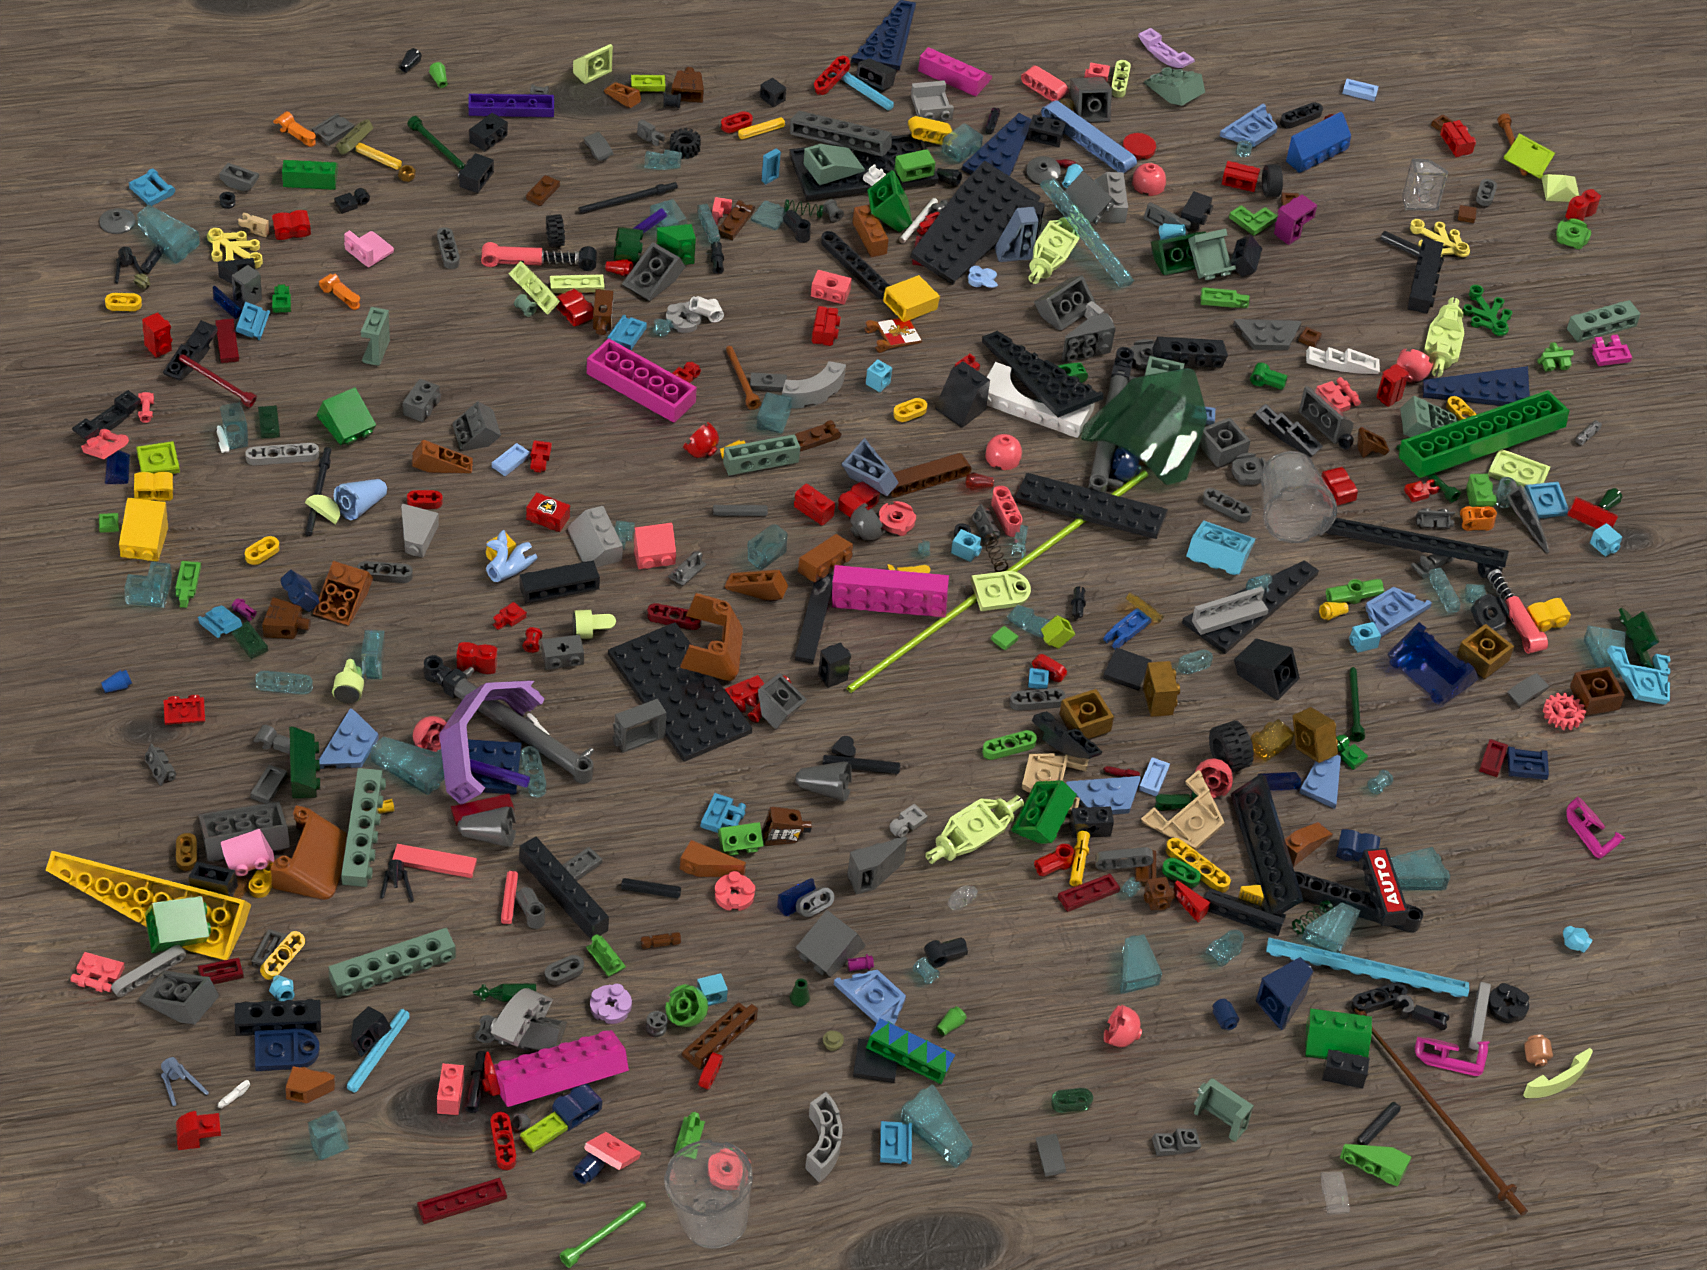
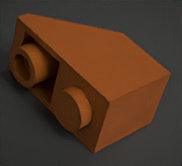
M293 1066L286 1085V1099L309 1103L334 1091L335 1075L324 1071H313L306 1067L299 1068Z

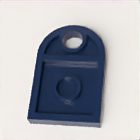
M308 1030L255 1031L256 1071L291 1070L293 1066L299 1068L309 1067L319 1057V1040L315 1034ZM308 1045L314 1047L312 1051H305L303 1048Z

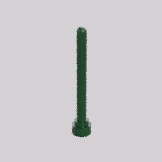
M412 116L408 120L407 126L410 129L419 131L459 169L465 167V164L423 127L422 120L418 116Z
M1398 444V445L1396 446V449H1397L1399 452H1400V446H1401V444ZM1434 473L1427 475L1444 492L1445 498L1450 503L1459 499L1461 492L1458 489L1449 487Z
M1351 667L1349 675L1353 726L1349 730V736L1352 741L1360 742L1365 739V729L1360 725L1357 669Z

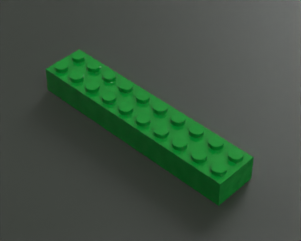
M1547 390L1401 440L1399 458L1421 478L1565 428L1570 410Z

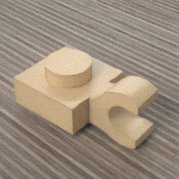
M248 213L242 214L243 220L238 219L239 226L250 228V233L263 237L268 236V220L254 215L250 216Z

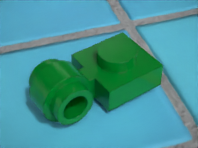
M285 284L274 286L275 295H272L273 313L291 312L289 286Z
M1338 735L1336 737L1338 741L1337 750L1341 752V759L1353 770L1367 761L1368 755L1358 746L1353 744L1349 747L1350 740L1346 735Z

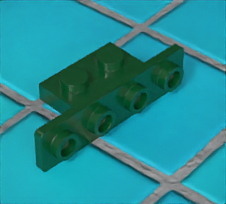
M1621 607L1618 609L1621 615L1619 618L1627 628V636L1634 643L1632 645L1633 649L1640 656V664L1642 667L1655 669L1647 650L1660 641L1647 613L1642 611L1632 618L1630 613Z

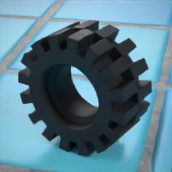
M680 128L679 131L675 130L671 134L670 151L676 157L680 156L681 159L683 157L689 159V156L693 158L694 155L697 156L698 152H700L701 138L698 132H693V129L688 131L687 128H684V130Z
M547 215L546 234L549 247L564 246L565 230L562 215Z

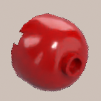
M707 422V426L702 425L689 438L691 440L689 445L685 443L683 446L693 457L704 458L707 455L711 457L718 450L716 448L719 443L718 432Z

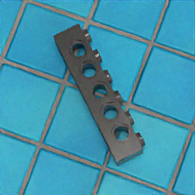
M798 111L790 119L791 135L879 156H884L891 148L892 132L804 111Z

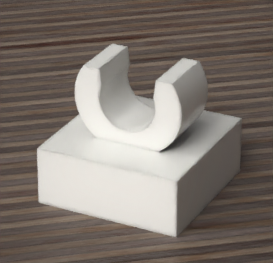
M873 165L863 175V181L873 186L886 174L882 169L879 170L876 168V165Z

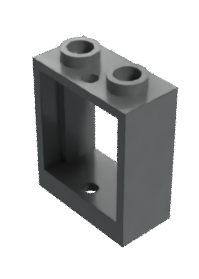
M658 699L615 714V723H613L614 735L612 736L615 746H619L622 753L665 737L666 711ZM649 721L648 724L626 731V729Z

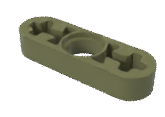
M369 119L358 123L337 143L336 148L340 154H345L352 150L374 128Z

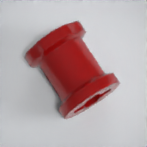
M530 627L525 632L526 640L523 642L522 648L526 652L535 653L540 649L539 640L542 638L543 633L538 628Z

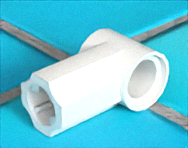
M693 296L690 299V311L708 317L713 323L723 319L724 313L718 300H707L699 296Z

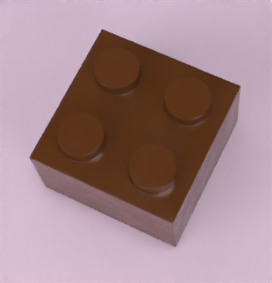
M1610 666L1575 672L1570 685L1576 700L1580 699L1579 704H1584L1585 716L1620 710L1625 696Z

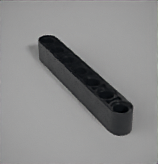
M1295 871L1303 901L1320 906L1323 901L1327 900L1336 911L1381 924L1380 920L1376 918L1375 905L1370 900L1369 892ZM1406 904L1409 913L1405 924L1391 925L1389 927L1414 933L1420 928L1423 911L1416 906Z

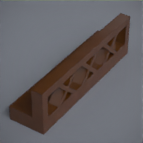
M738 1002L682 1052V1056L701 1070L706 1066L713 1052L719 1054L757 1020L758 1008L753 1004L746 1008ZM740 1011L741 1013L733 1020V1015ZM722 1025H727L725 1028H723V1029L719 1032V1027H720V1026H722ZM707 1038H712L708 1043L705 1044V1040ZM693 1050H699L695 1053V1057L690 1054Z

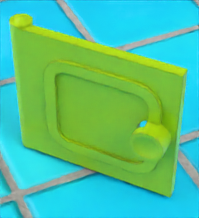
M1519 133L1503 159L1540 179L1543 177V173L1555 153Z

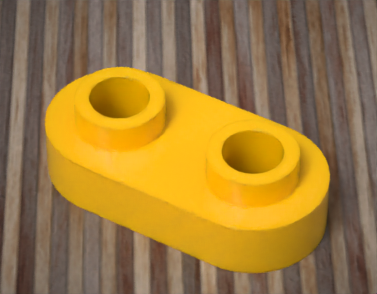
M110 293L105 297V306L111 311H137L142 307V299L135 293Z
M914 398L898 404L894 407L893 416L899 422H906L920 417L927 412V402L921 398Z
M267 536L246 548V562L257 565L278 553V539Z
M273 863L268 864L264 869H258L248 885L249 893L253 897L263 898L272 889L271 867Z

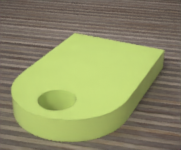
M1014 571L972 575L970 579L980 611L1021 606L1027 601L1031 592L1028 580L1020 573ZM1016 585L1023 586L1025 590H1018Z

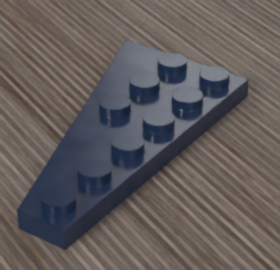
M899 0L889 16L883 19V23L877 26L866 39V43L860 46L856 55L854 54L851 57V63L858 64L870 58L900 71L916 2Z
M1018 113L962 165V170L972 175L985 160L1010 176L1019 158L1020 151L1024 146L1032 119Z
M1528 366L1426 379L1422 384L1423 398L1448 400L1452 396H1457L1464 402L1503 406L1530 397Z

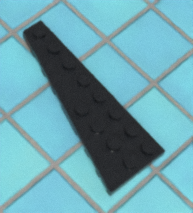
M999 331L982 336V343L1004 365L1011 367L1012 373L1058 418L1103 400V393L1101 391L1096 392L1092 389L1091 385H1084L1079 382V378L1067 375L1064 369L1048 360L1043 361L1038 358V354L1035 352L1031 354L1026 351V347L1014 344L1011 338Z
M1304 560L1234 593L1238 594L1262 586L1264 589L1262 601L1268 609L1267 615L1201 635L1192 622L1193 613L1185 616L1182 624L1226 654L1318 575L1319 570Z

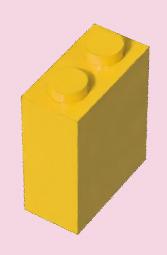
M918 275L885 288L883 302L903 322L937 310L940 296Z

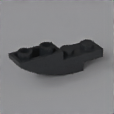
M201 320L186 344L180 345L163 371V374L180 381L194 369L181 362L179 356L185 355L199 364L210 349L209 344L218 331L217 326Z
M1047 711L1034 715L1032 722L1044 732L1042 739L1055 749L1067 755L1084 759L1102 755L1103 751L1085 737L1080 730L1076 728L1068 730L1065 725L1061 724Z

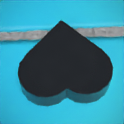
M842 736L834 744L831 752L838 756L854 758L856 748L853 746V738Z

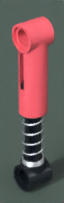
M488 242L482 246L481 262L486 267H494L497 264L517 265L520 261L525 265L542 266L544 262L549 264L551 262L556 264L562 262L563 264L570 263V265L574 263L579 265L584 271H592L597 265V251L593 247L585 246L574 253H569V251L567 253H562V251L555 253L554 250L552 252H547V250L543 252L542 248L507 247Z
M1477 563L1479 575L1482 578L1489 579L1490 583L1493 584V588L1496 589V593L1506 603L1509 611L1508 617L1522 638L1525 652L1529 654L1546 650L1548 648V640L1545 633L1539 632L1519 597L1511 593V588L1507 586L1508 582H1505V577H1502L1503 568Z

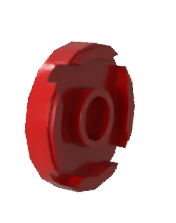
M1133 133L1125 137L1122 147L1132 153L1136 160H1141V158L1149 159L1155 154L1156 142L1149 135Z

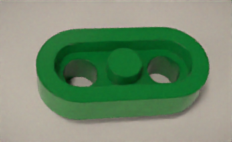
M1168 858L1163 863L1162 872L1167 878L1175 882L1178 880L1188 888H1194L1199 884L1201 874L1196 868L1176 858Z

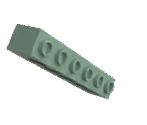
M358 768L341 875L342 885L367 887L368 879L372 880L373 867H370L371 861H375L376 850L373 849V844H377L378 841L376 826H380L381 814L378 811L379 808L383 807L384 796H381V791L386 788V778H383L382 770ZM365 808L371 809L369 811H364ZM368 826V828L362 829L361 827ZM359 844H366L363 847L358 846ZM363 862L361 865H356L355 863Z
M443 928L328 966L329 979L337 997L348 996L353 992L369 989L374 985L390 982L395 978L408 976L413 972L429 969L440 963L450 962L456 959V946L447 928Z

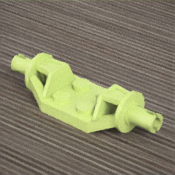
M1071 212L1068 217L1049 221L1035 242L1033 258L1029 265L1032 273L1028 277L1030 282L1035 278L1033 284H1037L1040 278L1050 277L1054 270L1065 263L1078 243L1080 236L1077 222L1080 216L1076 214L1073 217L1076 212Z
M1454 297L1448 300L1447 305L1440 308L1439 314L1430 324L1423 352L1430 358L1429 362H1433L1432 375L1435 376L1436 371H1438L1437 377L1443 375V369H1447L1453 363L1458 362L1463 342V311L1458 307L1459 300L1457 298L1455 303H1453Z
M1018 795L1008 802L1001 798L996 800L981 798L950 817L942 834L936 838L937 847L925 853L926 859L932 858L929 861L931 864L942 857L952 861L956 856L973 852L1003 833L1007 825L1014 821L1013 812L1024 806L1023 800L1017 801L1020 799Z

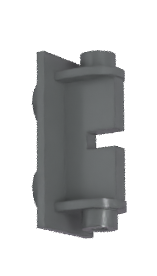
M980 504L972 518L982 539L988 534H995L997 539H999L1000 531L993 524L994 520L990 511Z
M1424 508L1418 510L1415 518H1417L1416 526H1420V528H1433L1434 522H1436V528L1450 529V527L1454 526V520H1451L1455 512H1449L1448 509L1431 511V509Z
M700 551L693 552L668 577L684 586L707 565L702 561V553Z
M150 743L144 758L152 770L153 776L157 779L159 785L162 786L164 780L173 781L176 778V771L171 763L167 764L169 760L164 750L160 747H154Z

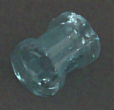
M1383 769L1379 771L1375 778L1369 779L1367 784L1369 789L1378 795L1382 793L1383 788L1392 784L1393 777L1387 770Z
M922 957L914 964L913 971L919 973L924 978L926 984H931L939 976L940 971L934 969L928 963L929 960L926 957Z

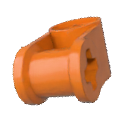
M1489 506L1464 507L1460 510V517L1463 520L1462 528L1466 531H1489L1494 527L1497 512Z

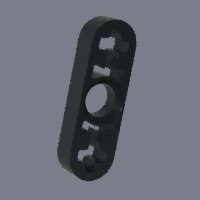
M1313 102L1285 112L1281 116L1280 125L1290 129L1318 119L1322 115L1323 106Z
M1396 982L1357 994L1353 998L1351 1008L1353 1011L1358 1009L1359 1012L1365 1011L1367 1014L1393 1006L1397 997L1400 996L1398 993L1407 995V988L1402 983ZM1380 995L1385 1001L1378 1002L1374 999V996Z

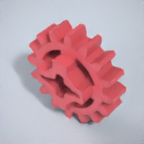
M1556 693L1555 697L1550 695L1549 700L1546 699L1544 704V718H1549L1548 723H1554L1555 728L1561 726L1562 730H1565V727H1568L1570 730L1573 729V726L1578 728L1580 723H1583L1586 713L1583 710L1584 704H1579L1580 699L1574 700V695L1567 697L1566 693L1563 696L1559 693Z

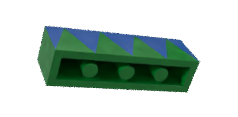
M879 1018L866 1046L867 1049L896 1061L898 1064L940 1084L944 1081L955 1057V1054L949 1050L941 1048Z

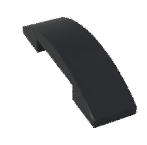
M127 390L114 399L113 406L91 421L87 418L72 427V430L85 440L97 437L101 429L111 431L137 408L141 399Z

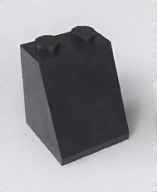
M962 361L950 371L935 409L963 428L986 410L990 379Z
M1255 638L1234 659L1238 676L1276 700H1279L1300 679L1293 648Z

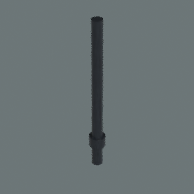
M676 182L665 185L659 184L654 188L578 207L579 213L582 214L655 194L662 195L666 191L677 189L678 185Z
M329 447L324 448L323 456L319 461L320 469L314 495L322 494L326 473L331 463L330 455L332 450ZM310 508L305 535L312 536L317 511L313 508Z

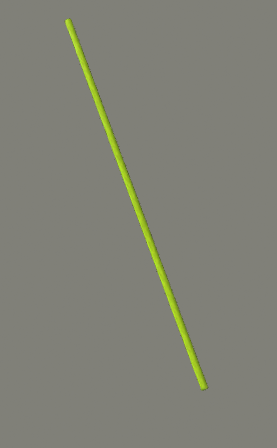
M1143 470L1114 491L1112 495L1121 496L1148 476L1147 471ZM1080 518L1076 519L1006 571L1018 572L1086 521ZM975 594L947 613L946 617L940 618L847 686V690L852 693L977 602Z

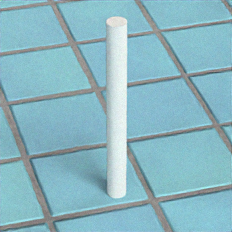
M936 198L931 199L899 238L901 243L906 242L919 226V223L930 213L931 205L938 203Z

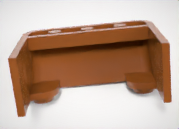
M695 593L686 616L723 626L721 642L711 641L707 649L689 644L680 668L732 681L739 672L743 627L728 602Z

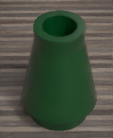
M1616 488L1608 489L1597 506L1609 510L1621 503L1623 496Z
M800 978L796 980L789 996L790 1001L796 1007H803L810 1001L808 983L805 979Z

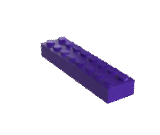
M469 94V116H488L494 113L497 116L554 117V95Z

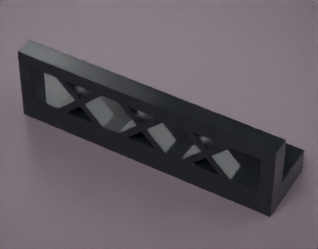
M1209 889L1205 896V899L1210 902L1208 912L1279 936L1286 914L1276 916L1267 913L1263 906L1213 889Z

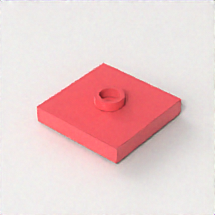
M607 1132L586 1142L584 1147L586 1151L618 1170L635 1162L641 1155V1152Z

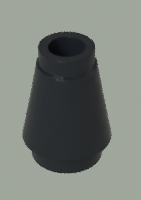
M415 48L407 50L399 66L400 70L407 73L421 61L422 54Z
M937 169L936 172L940 180L952 186H958L961 183L962 173L958 169Z

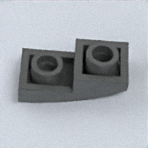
M599 131L583 138L585 144L591 149L592 155L598 161L606 160L609 156L614 155L611 147Z
M1536 673L1507 691V694L1520 708L1532 698L1536 699L1549 689L1550 686Z
M1176 1129L1174 1133H1155L1152 1137L1157 1156L1182 1154L1201 1148L1196 1129Z
M1057 1134L1036 1137V1145L1045 1176L1065 1173L1066 1167Z

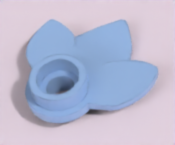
M979 266L970 268L968 283L971 286L981 287L984 285L989 288L998 286L994 281L997 276L994 270L989 268L982 269Z

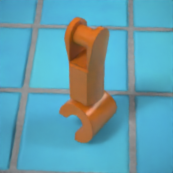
M284 112L273 121L275 124L279 123L282 125L281 132L288 130V133L301 140L308 147L315 146V133L295 122L290 112Z
M336 273L333 275L329 274L318 281L320 288L324 292L329 293L333 290V293L352 310L360 308V296L340 282Z

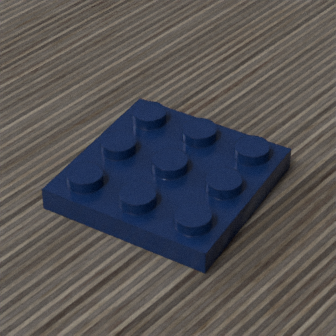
M468 739L470 759L519 773L521 743ZM471 772L472 776L485 787L483 793L517 794V785Z

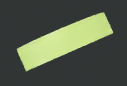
M520 261L509 273L546 314H549L560 302L551 290L523 262Z
M1589 1048L1575 1056L1570 1069L1551 1080L1542 1075L1529 1082L1523 1096L1525 1098H1541L1568 1088L1583 1074L1593 1050Z

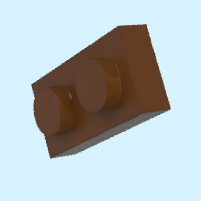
M544 175L526 194V200L542 206L560 187V181Z

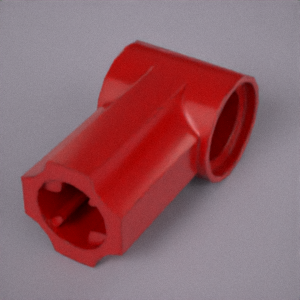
M1060 844L1057 846L1056 851L1035 860L1034 866L1039 876L1044 877L1058 869H1069L1073 861L1074 850L1072 846Z

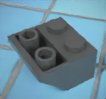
M479 401L452 423L460 450L462 451L489 447L501 436L493 409Z

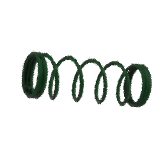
M789 199L785 200V213L789 210L792 203L791 201L789 204ZM793 201V211H797V208L801 203V215L804 214L807 205H809V216L811 217L814 207L810 214V204L807 203L804 208V211L802 212V202L800 201L798 203L795 210V205ZM815 204L817 207V218L821 219L823 205H820L818 210V206Z
M1325 900L1320 904V907L1315 906L1313 911L1307 912V914L1313 912L1315 920L1320 923L1321 918L1314 912L1315 908H1320L1322 916L1328 918V915L1334 914V907L1329 901ZM1324 903L1330 907L1331 913L1327 911ZM1321 909L1325 912L1327 917L1323 915ZM1314 913L1319 917L1320 921L1316 919ZM1307 914L1301 915L1300 920L1295 919L1292 921L1294 931L1300 935L1308 929L1306 924L1301 921V917L1306 916L1309 923ZM1295 922L1300 925L1302 932L1297 929Z

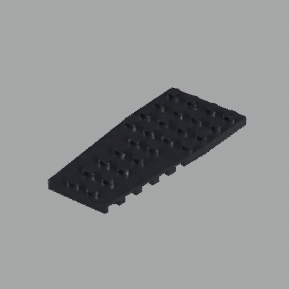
M984 160L956 191L916 245L910 257L954 285L959 277L964 276L969 268L975 266L979 259H982L989 250L996 246L1015 210L1020 204L1023 205L1025 198L1039 202L1041 197Z

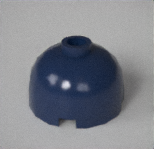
M1120 445L1121 450L1117 449L1113 455L1112 474L1109 475V478L1127 482L1139 474L1141 465H1139V457L1135 450L1125 445Z

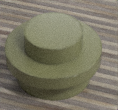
M141 273L134 276L133 282L138 287L144 290L150 287V279L145 274Z
M828 1031L823 1036V1044L828 1050L836 1051L843 1046L844 1037L840 1032Z

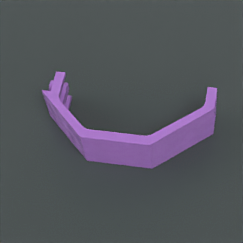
M534 681L483 684L464 697L439 733L446 792L459 804H464L473 799L485 789L471 774L467 723L482 701L503 700L520 716H523L527 711L530 712L535 706H540L545 698L536 689L531 687Z

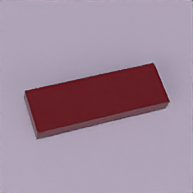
M234 319L215 320L218 329L217 338L221 363L239 362Z
M510 794L451 806V813L455 825L458 826V822L462 820L463 816L506 806L512 807L514 812L515 809Z
M1111 873L1058 893V899L1065 910L1069 912L1119 893L1120 887Z

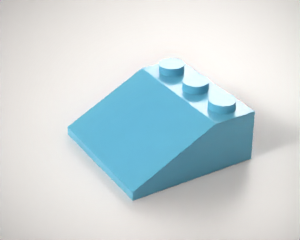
M1203 520L1192 536L1186 557H1189L1194 562L1207 563L1211 568H1221L1229 574L1239 575L1256 538Z

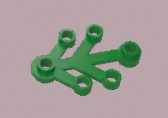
M1476 284L1472 285L1469 289V296L1472 300L1477 301L1482 310L1470 304L1464 305L1462 310L1464 315H1478L1472 317L1471 326L1475 328L1480 326L1489 328L1497 336L1506 335L1509 331L1507 321L1511 319L1512 311L1510 309H1503L1501 319L1498 320L1496 317L1499 309L1504 305V299L1501 297L1494 298L1493 307L1490 309L1482 297L1483 287ZM1480 317L1489 319L1490 322H1489V321H1486V320H1482Z

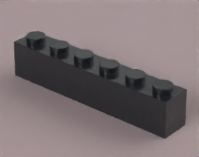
M537 836L520 845L519 860L583 932L590 939L594 935L601 936L609 929V916Z

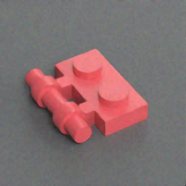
M1342 377L1336 380L1337 386L1331 381L1316 388L1321 395L1326 397L1341 412L1350 410V403H1354L1355 406L1361 404L1359 395L1352 391L1350 384L1346 380L1344 381Z
M84 952L76 968L77 973L81 975L72 974L71 982L78 983V986L84 988L88 986L95 988L99 992L107 991L111 993L112 984L108 982L114 983L120 978L125 968L124 962Z

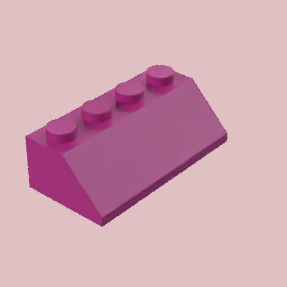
M929 47L920 55L919 72L939 81L945 80L946 84L975 97L992 79L990 74Z

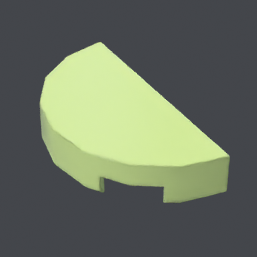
M313 495L306 499L305 503L336 525L340 517V509L331 498L323 495Z

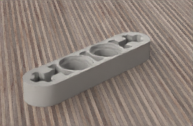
M314 443L257 446L248 448L245 454L246 461L250 465L310 462L318 459L319 447ZM290 451L296 452V454L293 456L288 455L287 453ZM270 453H277V454H278V455L275 456V457H270V456H269Z
M175 945L116 980L112 984L111 989L117 997H122L158 976L163 970L166 971L185 958L186 953L180 945Z
M1481 981L1477 991L1468 1043L1469 1049L1477 1051L1479 1050L1477 1042L1482 1040L1491 984Z

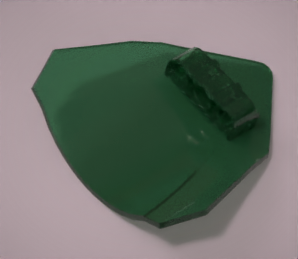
M1189 368L1132 379L1118 395L1084 424L1081 439L1089 442H1109L1128 450L1142 460L1165 485L1186 481L1207 421L1206 409L1195 371Z

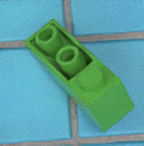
M1345 1144L1340 1158L1347 1163L1353 1164L1365 1172L1383 1179L1386 1183L1397 1187L1408 1169L1412 1158L1393 1147Z

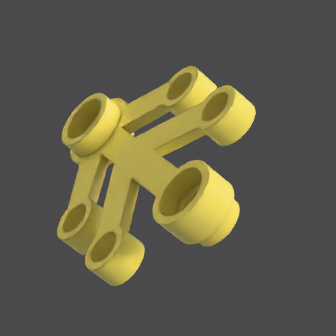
M1414 219L1411 221L1410 230L1413 234L1418 235L1421 233L1435 241L1444 242L1443 246L1448 248L1442 249L1441 257L1455 254L1458 257H1467L1469 255V245L1461 241L1458 230L1452 229L1448 238L1443 222L1435 223L1434 230L1439 233L1438 235L1424 228L1425 223L1422 220ZM1423 240L1419 241L1418 246L1421 247Z
M219 228L209 230L207 240L213 244V251L211 253L213 261L218 262L222 260L221 244L226 247L225 261L235 260L233 259L234 252L244 259L254 258L255 269L261 267L263 258L260 253L253 252L250 254L242 249L259 250V240L252 239L247 241V234L244 231L223 233Z

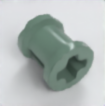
M520 294L516 297L514 306L520 308L525 316L530 317L536 312L537 304L527 299L525 294Z

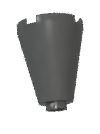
M844 761L801 768L796 773L795 781L799 788L839 801H847L851 790L847 789L848 784L852 782L851 765Z
M506 806L463 816L462 820L458 822V831L461 832L463 837L505 847L512 846L516 835V830H513V823H516L515 812L512 807Z

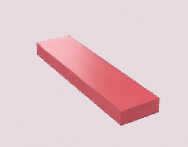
M397 844L392 859L401 860L404 866L467 878L473 877L477 858Z

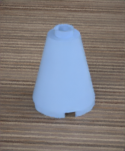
M380 479L343 483L334 489V502L337 505L339 504L341 508L340 514L345 519H357L386 496L387 486Z

